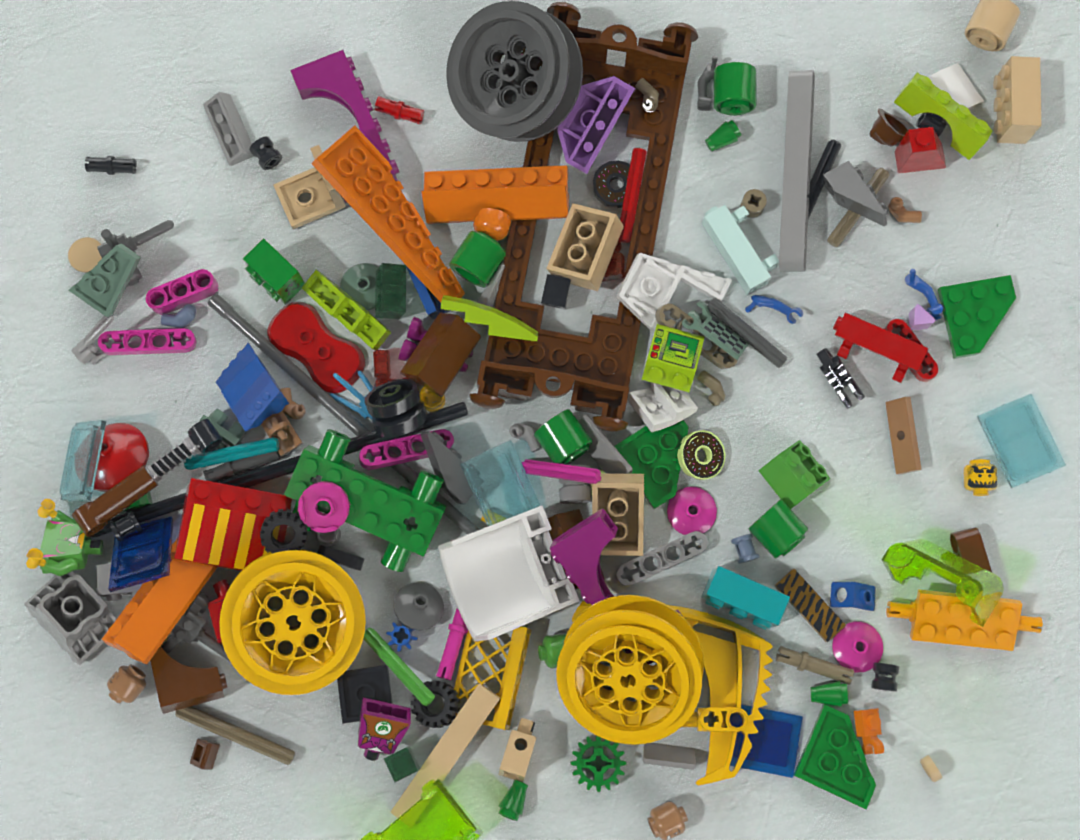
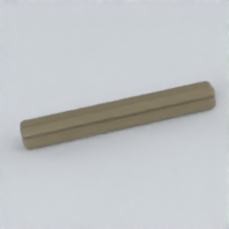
M879 168L867 184H870L875 194H877L890 174L884 168ZM848 210L828 237L827 242L833 247L840 246L861 215Z

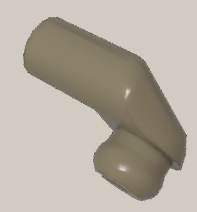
M642 78L635 87L644 95L642 108L647 112H653L658 107L659 94L657 90Z
M703 370L697 380L710 388L712 394L708 397L709 402L714 406H719L721 401L724 402L726 396L721 382Z

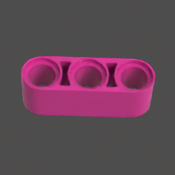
M200 269L152 288L146 294L145 299L148 306L159 315L163 313L168 314L183 308L187 304H193L214 295L218 291L219 285L210 271ZM204 279H210V283L206 287H200ZM187 288L186 294L179 297V290ZM160 297H164V302L161 305L155 306V301Z

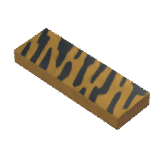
M794 568L774 585L782 594L790 597L789 602L825 642L832 639L846 626Z

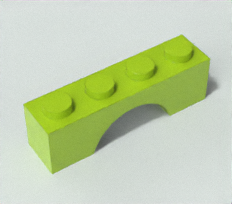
M916 72L894 100L896 105L912 117L920 113H934L944 118L952 130L950 146L968 160L988 141L993 131L987 122L975 117L966 106L958 104L951 98L948 92L940 90L932 84V81L927 76L921 75Z

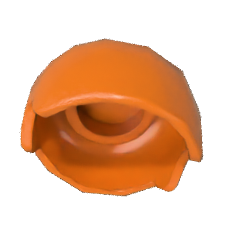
M483 208L479 211L478 216H475L473 227L476 232H482L499 241L507 236L511 225V218L501 210Z

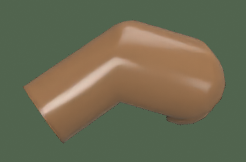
M281 388L289 402L282 410L284 414L296 420L303 418L306 413L305 407L292 401L291 388Z

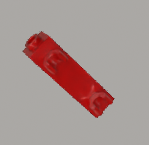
M846 312L843 317L838 316L833 330H836L835 336L844 340L837 353L839 357L847 359L853 344L898 363L899 365L892 380L902 383L908 368L918 372L929 349Z

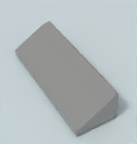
M218 92L205 102L203 106L229 166H233L253 157L249 150L252 143L231 95Z
M588 414L583 415L579 423L592 439V444L588 447L589 450L587 451L605 473L632 474L633 468L593 423Z

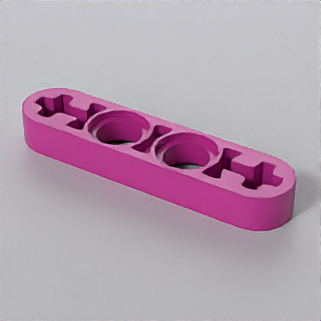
M185 328L106 331L98 338V346L107 355L187 353L194 350L197 343L192 331ZM173 335L175 340H183V336L186 335L191 341H187L185 346L181 342L175 341L173 342L174 347H171L172 340L170 336ZM157 336L166 337L167 341L163 347L154 346L153 341ZM121 337H123L124 348H122L120 343L112 344L111 348H108L105 343L109 342V338H112L114 342H122ZM132 337H140L142 343L139 347H129L128 343Z
M446 429L435 430L434 432L439 434L444 440H448L446 447L448 449L452 448L454 443L452 433ZM420 434L363 447L359 454V463L366 470H375L429 457L426 449L423 452H415L412 449L414 442L420 441L423 443ZM398 447L402 454L400 457L393 458L389 456L388 449ZM382 449H383V457H384L385 460H382V456H378V455H380V450H382ZM367 453H371L372 456H377L374 458V462H370L369 459H365Z

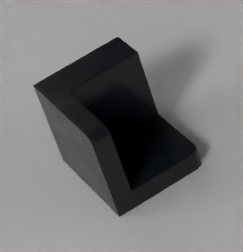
M547 274L541 304L565 310L571 280Z

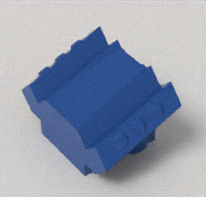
M247 343L237 353L236 358L229 363V366L222 371L221 376L216 380L221 393L245 432L260 426L266 418L281 412L289 404L250 343Z

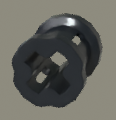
M133 511L128 512L126 517L116 522H109L119 543L129 534L143 530Z

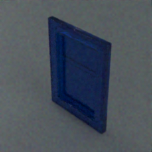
M172 516L141 524L143 530L129 534L120 543L116 536H114L108 586L110 593L169 576L173 533Z
M741 704V709L746 711L749 716L752 706ZM758 708L764 719L753 721L758 733L748 734L752 748L740 768L793 778L803 716ZM732 713L729 721L733 727L738 728L742 725V718L739 714ZM737 732L730 766H735L742 747L744 735L741 732Z

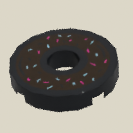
M619 160L609 161L601 165L595 172L593 192L597 200L603 205L622 208L630 164ZM615 179L620 180L623 183V187L615 190L611 188L610 182Z

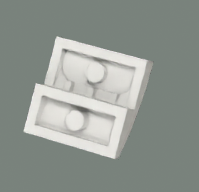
M958 63L928 77L932 84L940 90L948 92L954 101L966 106L969 110L984 102Z
M651 383L650 388L629 392L627 399L651 432L674 425L691 416L698 409L685 391L656 383Z

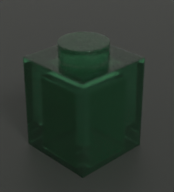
M410 745L384 758L394 783L420 770Z

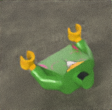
M46 498L41 502L37 513L41 518L50 516L51 520H47L40 550L32 548L27 553V567L35 569L40 566L43 574L52 573L57 576H63L72 571L84 569L87 564L88 555H102L103 540H91L90 536L86 537L74 519L59 510L55 511V503L51 499Z

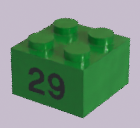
M264 238L242 258L247 265L245 270L251 279L259 286L262 284L267 294L275 302L281 300L286 305L305 284L298 270Z

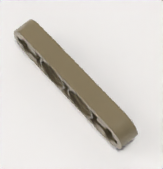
M673 304L660 306L655 313V318L659 325L681 331L684 319L689 323L694 322L692 317ZM670 310L671 318H673L674 320L681 318V320L678 323L672 319L665 320L664 318L666 315L663 313V311L666 312ZM693 330L692 334L706 337L698 330ZM712 342L710 350H704L703 348L700 355L720 369L731 368L738 361L731 355H728L727 358L730 361L723 362L724 357L719 353L725 354L727 352L721 348L718 349L714 342Z

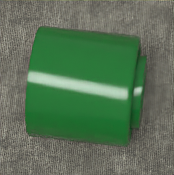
M730 62L719 65L714 69L713 100L714 109L717 112L737 116L749 113L756 108L757 82L756 68L753 65L744 62Z
M470 231L452 257L449 266L463 279L478 287L485 288L505 258L506 253L502 246L492 237L482 232Z
M570 409L557 414L534 433V437L553 463L571 464L589 450L588 447L592 444V439Z
M780 499L756 520L748 530L776 559L781 555L784 557L806 537L804 534L808 531V527Z

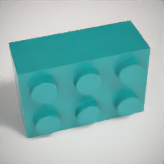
M720 566L712 570L701 598L706 600V605L718 610L724 607L730 610L729 615L741 620L749 618L753 620L752 625L763 630L779 626L790 599L785 594Z

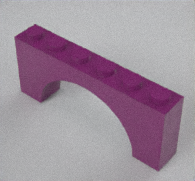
M340 50L290 70L302 100L326 98L336 101L350 111L359 125V130L390 163L393 168L390 172L395 181H398L396 174L400 173L395 159L390 161L387 153H390L391 150L386 138L383 140L380 138L381 126L377 118L372 119L370 112L373 111L369 98H363L361 91L365 89L360 77L355 78L352 72L356 68L351 56L346 57L344 50Z
M603 508L555 538L550 546V553L554 561L563 566L569 581L578 586L584 601L591 605L614 597L603 579L600 557L604 547L615 538L618 528ZM625 648V653H633L632 650ZM651 660L646 661L647 664H651L654 662Z

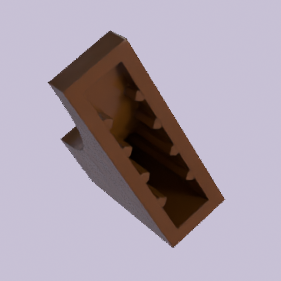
M161 646L151 658V667L163 714L224 698L223 689L228 688L224 673L219 674L217 667L194 668L183 665L172 659Z

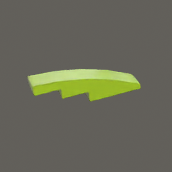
M316 269L303 285L302 289L328 314L337 318L350 332L360 337L371 349L378 351L391 334V331L319 270Z
M447 295L442 297L441 309L465 312L464 322L489 325L488 335L537 341L538 331L500 310L468 299Z

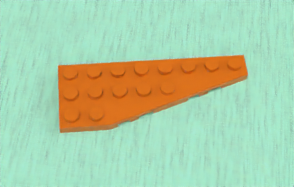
M354 125L311 164L440 302H442L443 295L462 298L465 292L451 268L445 267L440 258L442 253L438 246L434 248L431 243L429 230L413 203L407 201L402 193L404 187L401 182L395 181L390 172L393 169L390 163Z

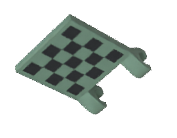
M699 301L697 306L701 307L702 313H697L693 309L688 315L693 318L694 322L689 323L684 319L682 325L687 329L698 330L738 360L749 343L711 315L707 305Z

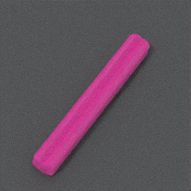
M528 459L520 463L523 474L597 484L602 479L600 476L601 471L594 468Z

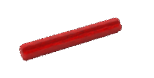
M634 148L632 150L620 217L624 227L618 241L622 243H630L647 154L643 148Z

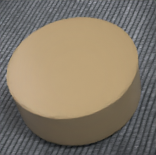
M929 755L920 759L923 769L932 782L935 783L943 778Z

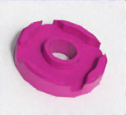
M321 481L312 484L304 490L298 502V512L302 522L310 527L311 530L320 533L337 530L345 523L350 511V502L347 494L340 486L333 482ZM319 501H326L330 504L331 510L329 513L323 514L318 510L317 504Z

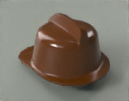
M879 108V116L874 122L869 135L878 143L893 147L901 142L909 129L916 128L906 120Z

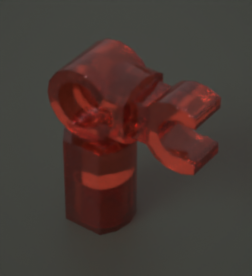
M374 351V377L377 380L373 389L386 382L396 380L389 378L391 376L390 351Z

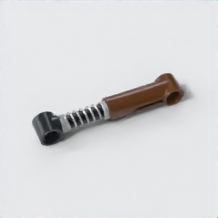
M206 418L199 421L188 430V437L182 441L181 445H176L174 450L170 449L171 452L165 453L163 458L159 457L160 460L157 462L153 461V465L141 466L94 501L83 504L72 513V517L86 537L98 533L108 524L109 520L159 485L158 481L163 479V475H169V471H174L176 466L180 467L181 462L186 463L187 458H192L191 455L195 456L199 452L204 454L213 450L223 441V438L209 419Z

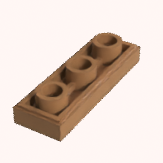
M902 397L885 402L896 474L902 475L922 470L911 397Z

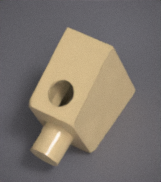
M521 718L517 731L511 730L498 775L520 782L524 781L537 738L532 736L535 722ZM516 744H524V750H517L515 748Z

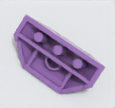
M615 76L581 86L579 96L572 111L557 128L566 163L586 174L588 173L635 90L634 87Z

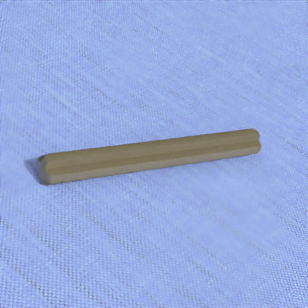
M192 706L176 710V717L281 763L289 765L294 759L295 752Z

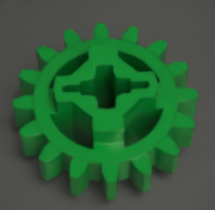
M597 735L595 741H592L587 736V744L584 745L578 742L580 751H572V754L577 757L576 760L570 761V765L577 766V769L572 774L573 776H581L578 780L579 784L587 782V790H590L593 785L596 786L597 792L601 791V786L603 785L608 790H611L610 782L613 781L618 785L617 775L625 774L620 769V766L627 765L626 761L620 760V757L625 753L624 751L617 752L616 748L619 743L615 742L611 745L609 740L601 741V737ZM593 746V753L588 758H582L584 752ZM603 746L609 748L615 758H608L603 753ZM596 756H600L603 761L611 762L610 764L602 765L600 770H596L594 765L586 764V762L595 761ZM582 768H589L593 772L594 780L588 778L583 773ZM609 768H615L613 773L603 780V774Z

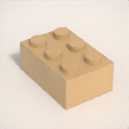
M1011 56L1007 63L1002 66L998 75H995L993 81V88L997 92L993 106L994 112H997L994 134H997V143L1026 144L1041 127L1040 57Z
M572 203L546 268L548 272L554 276L569 278L572 285L598 291L624 227L617 214Z
M601 473V481L597 482V484H592V515L603 508L618 528L615 538L604 547L601 555L643 556L644 474Z

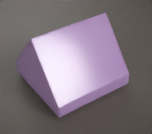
M917 304L909 312L908 326L911 330L928 329L936 321L921 305Z

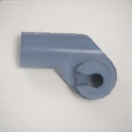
M187 304L176 315L163 313L161 325L185 328L194 320L197 310L195 306Z

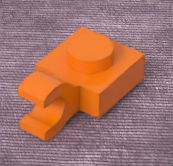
M878 708L854 711L857 737H862L864 755L873 754L872 746L874 747V754L884 753V745L877 737V735L882 734Z

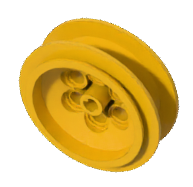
M302 549L301 551L289 550L273 554L268 553L247 565L231 583L224 598L220 614L221 641L233 667L253 685L268 692L281 695L306 694L334 682L355 660L365 633V609L362 597L354 581L331 559L316 552ZM305 590L308 593V599L305 603L298 604L294 601L293 596L296 591ZM272 596H278L283 601L281 608L278 610H272L267 605L268 600ZM316 609H323L326 612L325 619L321 622L313 621L311 618L312 612ZM296 615L300 623L296 627H289V622L286 621L289 616ZM264 622H272L275 626L274 632L270 635L262 634L259 629L260 625ZM308 634H315L318 637V643L314 647H307L303 642ZM284 640L290 641L293 644L292 650L287 654H283L278 650L279 643Z
M638 595L610 597L585 609L570 626L557 662L558 690L569 713L581 726L603 739L622 744L634 745L655 742L680 729L695 711L702 688L704 671L703 650L697 634L688 621L665 603ZM622 649H630L633 653L627 654ZM601 661H607V662H609L611 665H610V666H605V665L601 664L600 662H601ZM646 661H654L657 665H649ZM608 685L611 686L613 689L607 690L603 686ZM648 685H655L658 689H650ZM633 697L637 701L632 702L627 700L626 698Z

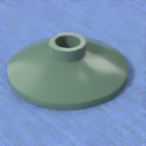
M362 263L352 266L344 273L340 288L366 310H371L385 300L388 293V280L384 272L377 266ZM361 281L368 283L365 288L359 287Z

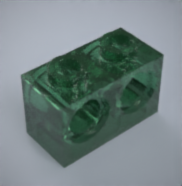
M382 263L376 270L375 318L399 320L406 313V265Z

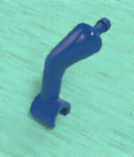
M911 269L910 274L905 277L906 284L922 292L931 306L926 311L935 320L941 319L943 306L938 303L932 287L916 275L915 269Z

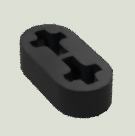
M319 545L317 551L318 554L331 559L336 564L361 571L365 560L362 557L324 545Z

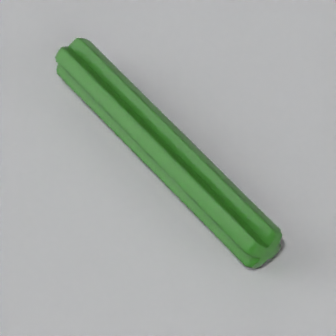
M366 629L364 641L422 705L428 706L435 699V695L374 629Z

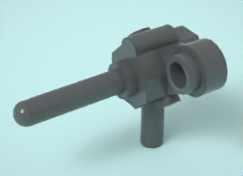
M167 220L133 238L131 236L127 238L124 233L117 236L112 234L110 230L104 229L101 232V236L106 242L97 246V249L102 258L116 245L121 243L135 252L138 249L137 246L171 230L174 227V223L171 220ZM136 267L128 283L129 286L138 283L139 279L143 278L138 267Z
M199 592L172 629L171 633L173 634L164 643L162 649L166 653H170L182 640L188 644L193 640L195 642L200 641L230 661L225 653L223 644L218 643L216 639L205 633L206 629L203 628L206 620L200 617L198 613L203 614L208 608V603L211 602L203 592Z

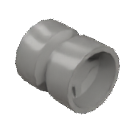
M572 465V466H579V467L590 468V466H588V465ZM559 479V482L563 484V487L559 489L561 504H582L592 501L591 487L587 483Z

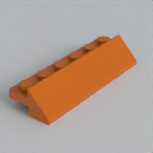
M567 165L424 172V191L421 192L427 224L474 222L475 216H478L479 211L483 208L501 210L508 214L511 220L567 218L569 213Z
M178 538L102 638L107 645L125 652L130 658L144 664L149 663L217 569V566L174 559Z

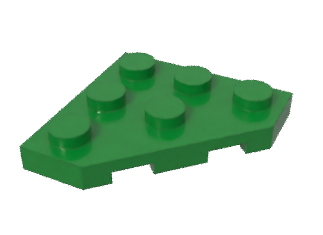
M1011 275L942 286L937 289L940 303L943 306V316L953 358L978 355L982 351L1016 299Z
M684 420L651 432L645 426L614 446L633 468L632 474H644V496L654 510L676 495L681 470L677 454L682 444L681 441L687 436L689 429Z
M823 704L793 776L867 810L876 788V783L869 771L865 755L852 728L850 717L841 711Z

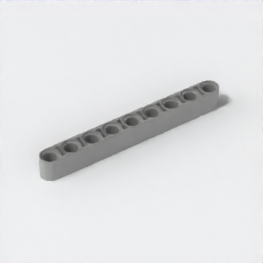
M814 70L789 71L779 250L780 272H805L809 215V198H807V195L810 191L815 88Z

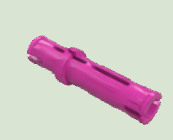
M456 608L452 624L448 626L450 632L436 677L445 678L449 681L452 680V674L464 634L467 635L468 632L458 608Z

